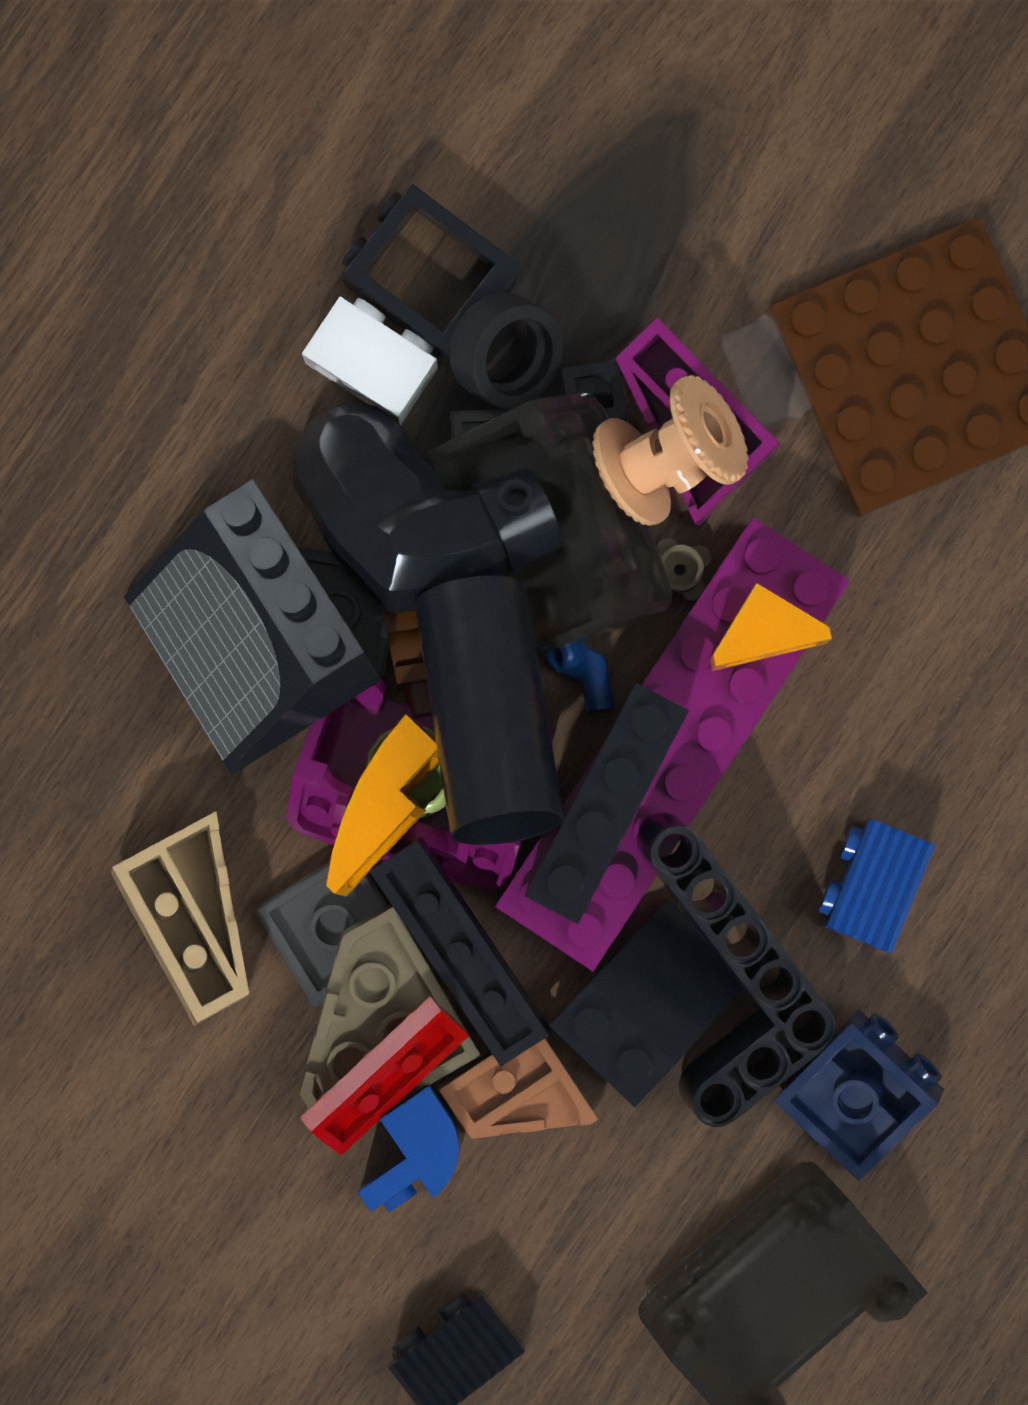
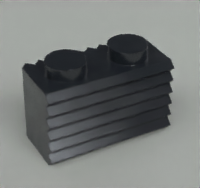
M464 1290L438 1311L443 1318L442 1322L426 1334L419 1326L416 1327L391 1348L397 1357L390 1361L388 1368L416 1405H458L525 1352V1345L483 1290L472 1298Z

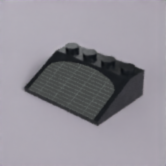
M253 479L204 509L123 596L232 775L381 681L367 655Z

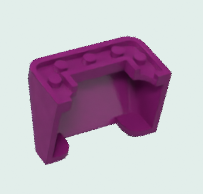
M382 679L310 725L292 775L286 814L287 822L299 833L322 842L335 844L344 812L360 777L366 769L367 753L380 734L396 727L405 714L412 717L408 706L386 700L387 687ZM432 716L413 718L422 726L434 732ZM549 726L551 741L553 742L557 728ZM445 806L427 818H419L381 860L385 861L422 836L452 882L486 892H498L505 890L509 884L522 840L494 845H467L455 842L451 839Z

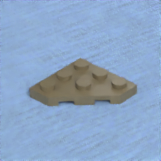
M391 903L341 933L299 1086V1094L308 1109L427 998L431 997L466 1030L411 933ZM471 1036L462 1042L399 1102L480 1056L479 1050Z

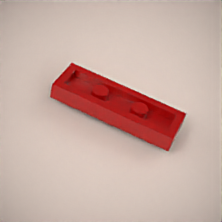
M429 997L416 1010L408 1014L404 1021L373 1050L364 1055L354 1068L330 1090L325 1092L300 1118L313 1135L341 1156L470 1035L452 1015L434 999Z

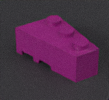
M658 317L616 357L617 363L651 431L653 429L660 430L664 423L673 419L670 407L671 387L675 381L685 376L693 375L694 377H700L702 381L706 380L710 386L716 389L718 394L722 395L724 401L728 403L731 411L736 416L748 449L746 452L748 455V468L745 475L734 484H721L707 475L696 486L681 493L695 525H701L782 446Z

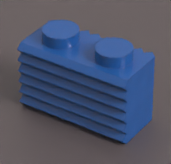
M871 818L864 821L862 829L852 826L840 853V858L848 861L840 883L832 879L829 881L818 908V912L827 915L822 927L885 953H892L935 844Z

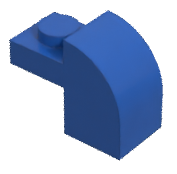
M430 1084L393 1108L380 1119L405 1157L360 1187L358 1194L370 1211L383 1204L386 1210L391 1212L417 1193L412 1183L419 1178L434 1198L444 1189L455 1171L460 1150L458 1129L451 1113Z

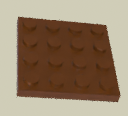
M980 217L770 305L769 313L858 517H862L1028 446V325Z

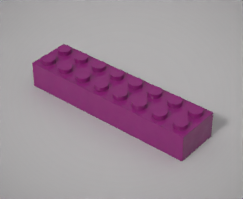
M753 517L641 685L688 709L689 712L579 924H575L525 897L562 824L541 836L495 907L593 972L657 876L642 857L637 847L636 835L640 825L646 818L656 813L666 812L676 815L688 827L690 826L806 650L803 649L712 671L710 658L752 589L758 583L823 623L851 581ZM604 743L563 803L564 818H566ZM671 834L665 837L658 848V856L670 855L680 841V834Z

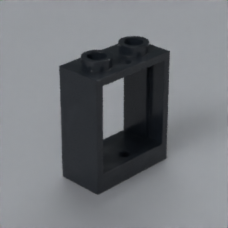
M412 184L403 196L395 192L387 200L377 216V220L381 222V225L367 241L365 238L360 237L352 245L342 261V265L347 268L342 275L346 287L381 311L403 330L408 329L425 339L434 347L432 352L450 364V342L458 321L471 305L485 296L502 292L511 293L523 278V266ZM416 212L492 268L443 332L368 276V273Z

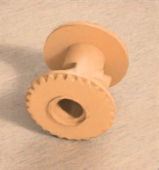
M685 376L674 382L670 391V407L673 419L664 423L660 430L653 429L642 435L628 422L619 418H609L602 422L593 434V455L596 458L595 464L599 469V475L604 481L605 488L610 492L612 499L617 502L618 507L623 509L628 517L631 516L635 522L639 521L642 525H656L668 517L671 509L669 487H674L677 493L680 494L696 486L707 475L721 484L731 485L739 481L745 475L748 468V455L746 453L748 449L735 414L731 411L728 403L724 401L722 395L718 394L716 389L710 386L706 380L702 381L698 376Z

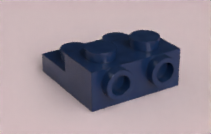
M859 1009L835 1032L832 1042L815 1056L774 1099V1102L858 1181L939 1104L944 1088L938 1084L942 1079L941 1074L928 1058L921 1054H916L912 1058L909 1057L895 1043L899 1038L898 1034L884 1017L873 1013L868 1018Z

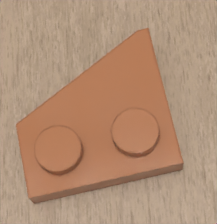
M546 1039L535 1044L503 1066H500L493 1054H491L439 1089L471 1139L509 1133L541 1131L566 1126L590 1125L599 1120Z

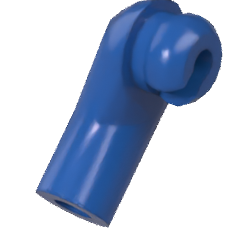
M564 638L553 643L547 652L548 664L554 671L560 672L582 684L586 713L613 709L614 702L605 657L577 639Z

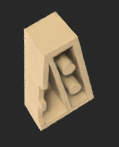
M216 811L112 867L111 875L194 1026L249 995Z

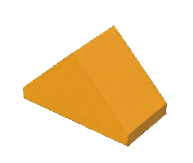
M757 583L710 658L712 671L827 644L832 639L830 628Z

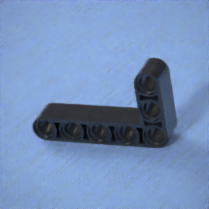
M666 812L656 813L646 818L640 825L636 835L637 847L642 857L759 1008L691 1062L681 1073L678 1082L679 1093L695 1116L705 1125L723 1127L734 1122L822 1052L834 1038L836 1020L830 1009L700 837L676 815ZM671 834H680V844L676 851L668 856H658V848L662 840ZM713 878L714 886L712 892L702 900L693 901L692 893L696 885L705 879ZM739 923H747L744 937L734 944H726V937L731 928ZM772 967H780V973L776 981L767 987H760L759 982L762 975ZM812 1010L810 1022L799 1030H793V1023L796 1017L804 1011ZM760 1047H767L766 1055L760 1063L754 1066H747L748 1057L754 1050ZM713 1084H721V1090L713 1100L700 1102L702 1093L707 1087Z

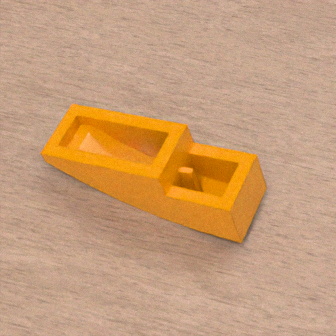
M406 714L378 748L360 777L344 812L332 850L326 886L334 894L347 896L426 812L410 794L439 764L436 739L417 720Z

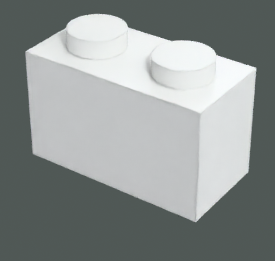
M339 297L302 352L305 364L366 404L377 406L401 425L438 370L437 359L430 355L434 347L408 329H405L400 336L382 324L386 316L368 302L357 298L354 304H351L344 298Z

